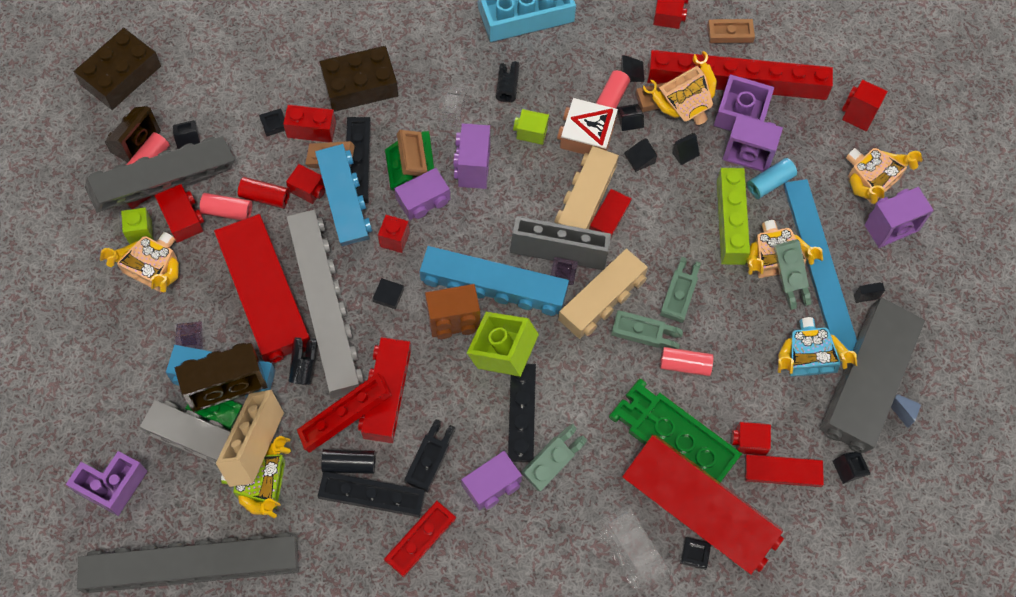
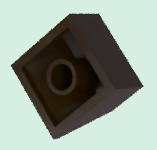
M148 106L134 107L129 114L123 117L121 123L114 131L109 133L105 141L110 153L128 163L153 132L158 134L161 132L151 108Z

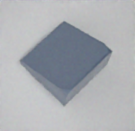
M896 395L891 408L906 427L909 428L915 422L921 405L901 395Z

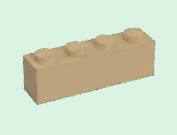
M592 146L589 154H584L581 162L583 168L581 172H576L572 185L575 186L572 192L568 190L563 204H566L563 211H558L555 223L583 229L590 228V224L617 167L619 155Z
M626 248L559 311L558 320L579 339L584 335H591L597 328L596 323L601 318L606 320L613 313V307L618 302L623 304L631 294L629 291L634 287L638 289L647 279L646 272L648 267Z
M272 390L248 395L216 461V465L229 487L252 484L257 476L284 414Z

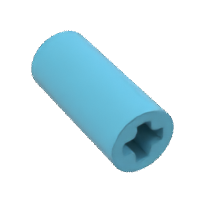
M784 158L747 182L748 190L756 199H760L797 175L796 166L790 159Z

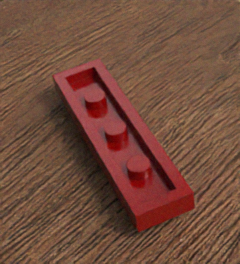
M376 373L298 428L297 432L304 450L309 453L392 396L383 376Z

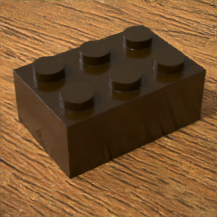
M122 28L73 72L83 88L113 110L161 67V64L153 49L127 29Z
M386 45L319 61L331 109L334 112L399 96L396 77Z
M239 343L234 345L232 349L223 352L214 351L204 358L186 360L180 366L174 367L182 396L193 412L268 388L260 361L252 343Z

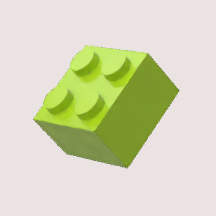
M485 312L467 354L477 369L521 377L539 334L529 318Z

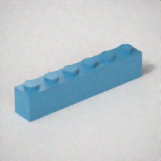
M427 246L420 268V279L428 286L437 287L441 285L453 288L475 284L477 298H484L486 296L494 298L500 304H508V302L518 304V307L525 310L535 308L549 316L559 314V311L563 309L569 284L567 279Z

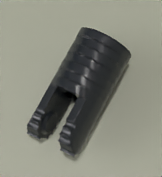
M514 61L511 63L510 73H507L506 64L501 63L499 65L496 99L498 101H515L520 67L519 62Z
M295 337L288 382L310 385L317 342L316 339H309L306 344L305 357H302L303 341L301 338Z

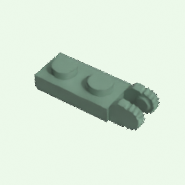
M795 239L774 245L782 288L786 293L790 310L797 308L793 291L798 289L801 291V298L805 306L811 305L810 292L808 290L809 283L800 241Z
M681 257L678 269L674 272L660 316L681 323L684 322L701 265L700 262L696 261L691 275L683 273L682 271L687 263V258Z
M617 310L611 336L657 348L679 349L680 344L662 338V334L681 338L683 330L667 325L662 321Z
M574 424L569 425L557 437H554L521 471L537 491H542L575 456L574 453L579 451L587 442V439L582 435L575 439L569 447L564 443L577 430Z

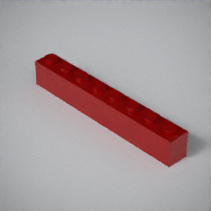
M651 50L647 83H652L650 80H654L657 84L667 83L697 66L693 62L694 54ZM695 54L698 61H704L703 55ZM708 55V60L706 61L707 65L711 66L717 80L716 90H725L730 74L774 87L772 95L827 100L833 87V67Z

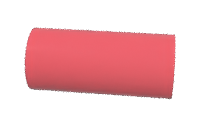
M613 71L596 104L616 109L630 83L629 76L622 71Z
M153 132L126 165L135 163L143 157L152 158L158 156V154L169 148V142L158 133Z
M203 193L200 200L201 214L235 220L249 218L253 208L251 200Z
M663 347L660 369L704 376L711 375L713 354Z

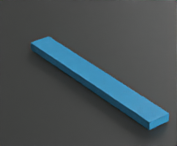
M808 180L785 182L783 186L798 236L809 246L820 247L823 252V261L814 259V264L810 265L806 258V263L825 327L829 329L831 335H835L848 351H853L857 342L856 335Z

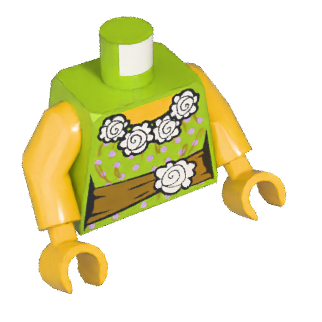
M283 436L276 437L267 450L254 482L248 485L234 486L233 493L238 498L239 504L251 514L268 515L272 518L277 517V514L272 511L277 509V506H281L278 501L286 462L283 455L279 454L290 453L291 450L284 447L286 442H290L291 439ZM222 475V476H221V483H222V484H227L226 480L224 479V477H223V475Z

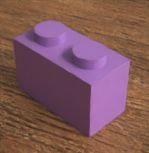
M437 168L394 188L396 200L409 220L422 218L429 210L435 207L441 208L450 200V189Z
M503 451L461 479V483L478 510L484 507L488 510L499 502L498 497L504 493L510 495L520 488L519 483L522 482V475L506 452Z

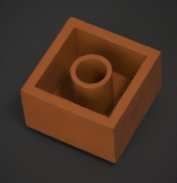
M475 284L425 292L432 338L447 339L456 333L470 335L476 332L480 325V308Z

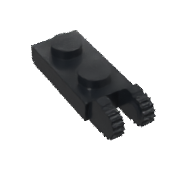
M437 419L432 424L428 435H425L404 479V483L418 489H423L427 493L449 449V443L455 432V427L450 425L445 432L443 440L436 439L435 436L441 427V421Z

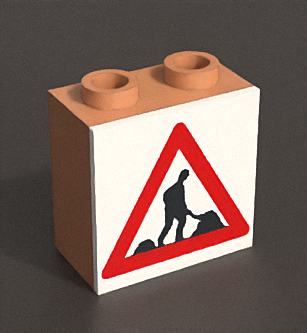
M573 98L570 108L566 107L563 117V120L566 121L565 126H560L557 139L561 140L560 148L581 154H589L592 146L607 151L618 109Z

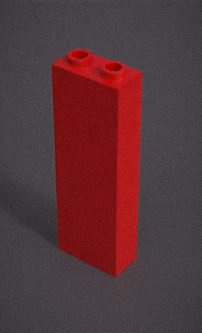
M257 214L214 230L264 362L277 363L283 360L284 356L291 354L295 337L302 339V353L305 352L306 344L310 338L261 215Z
M657 435L651 436L622 476L750 575H752L754 570L760 572L769 560L765 557L770 549L776 551L784 540L781 536L783 533L781 527Z

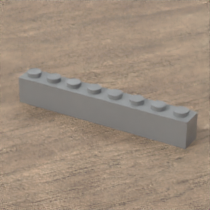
M310 210L286 217L331 399L345 396L358 387L359 384L364 383L361 369H355L353 361H357L358 358L355 346H349L348 339L352 338L350 326L343 323L342 317L347 316L344 303H338L337 295H340L341 291L338 280L333 281L331 274L336 273L333 260H327L326 253L330 252L327 238L322 239L321 232L325 231L322 217L317 218L315 210Z

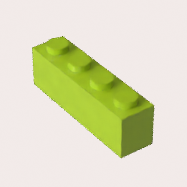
M721 168L717 178L721 264L745 265L746 259L750 255L745 169Z

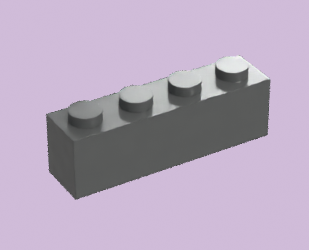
M516 216L510 253L604 270L611 234Z

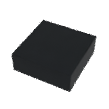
M281 108L259 115L266 137L285 131L283 125L285 118Z
M381 278L373 296V302L396 310L404 291V285Z
M881 282L861 285L853 295L855 302L877 300L882 296L885 288Z
M685 537L680 564L706 570L711 544Z

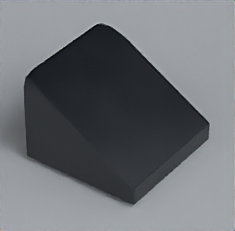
M622 55L621 71L629 76L630 82H644L643 61Z
M638 104L616 108L618 109L617 114L622 131L644 128V114Z
M192 120L173 125V136L178 149L189 143L193 145L200 143L196 121Z
M695 133L679 139L674 144L672 154L680 165L700 156Z
M647 138L641 140L624 153L635 172L655 164L657 154Z
M846 453L832 461L843 484L870 475V471L861 453Z

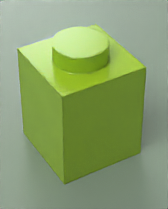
M522 109L520 118L516 117L513 131H517L516 139L543 145L548 128L549 115Z
M146 207L121 211L122 231L129 244L139 241L144 236L153 239L152 219Z

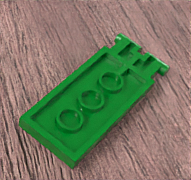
M638 379L626 394V397L632 403L630 404L622 399L609 415V418L614 422L620 420L631 428L629 434L644 445H646L652 435H657L721 483L742 453L660 392L657 396L645 388L646 382Z

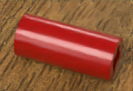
M243 177L238 186V197L285 209L290 198V189Z

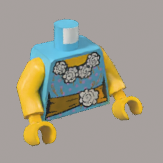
M806 317L799 321L801 330L793 331L791 338L785 340L778 354L777 372L781 373L782 369H787L790 371V376L838 373L840 361L842 362L843 369H847V363H853L857 366V355L853 351H848L835 335L830 334L828 328H816L814 318Z

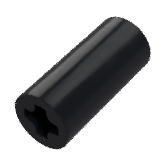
M323 449L321 460L322 473L324 471L330 473L374 474L376 453L373 450Z

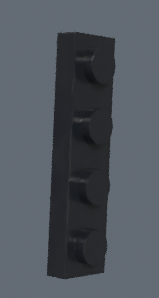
M347 117L346 142L351 141L355 145L353 152L354 164H351L350 168L352 173L356 172L360 183V186L356 187L358 196L363 195L364 202L369 203L370 117Z
M526 364L521 377L511 375L508 457L512 462L530 463L534 459L536 364Z
M323 471L317 497L322 500L420 518L426 492L423 489Z

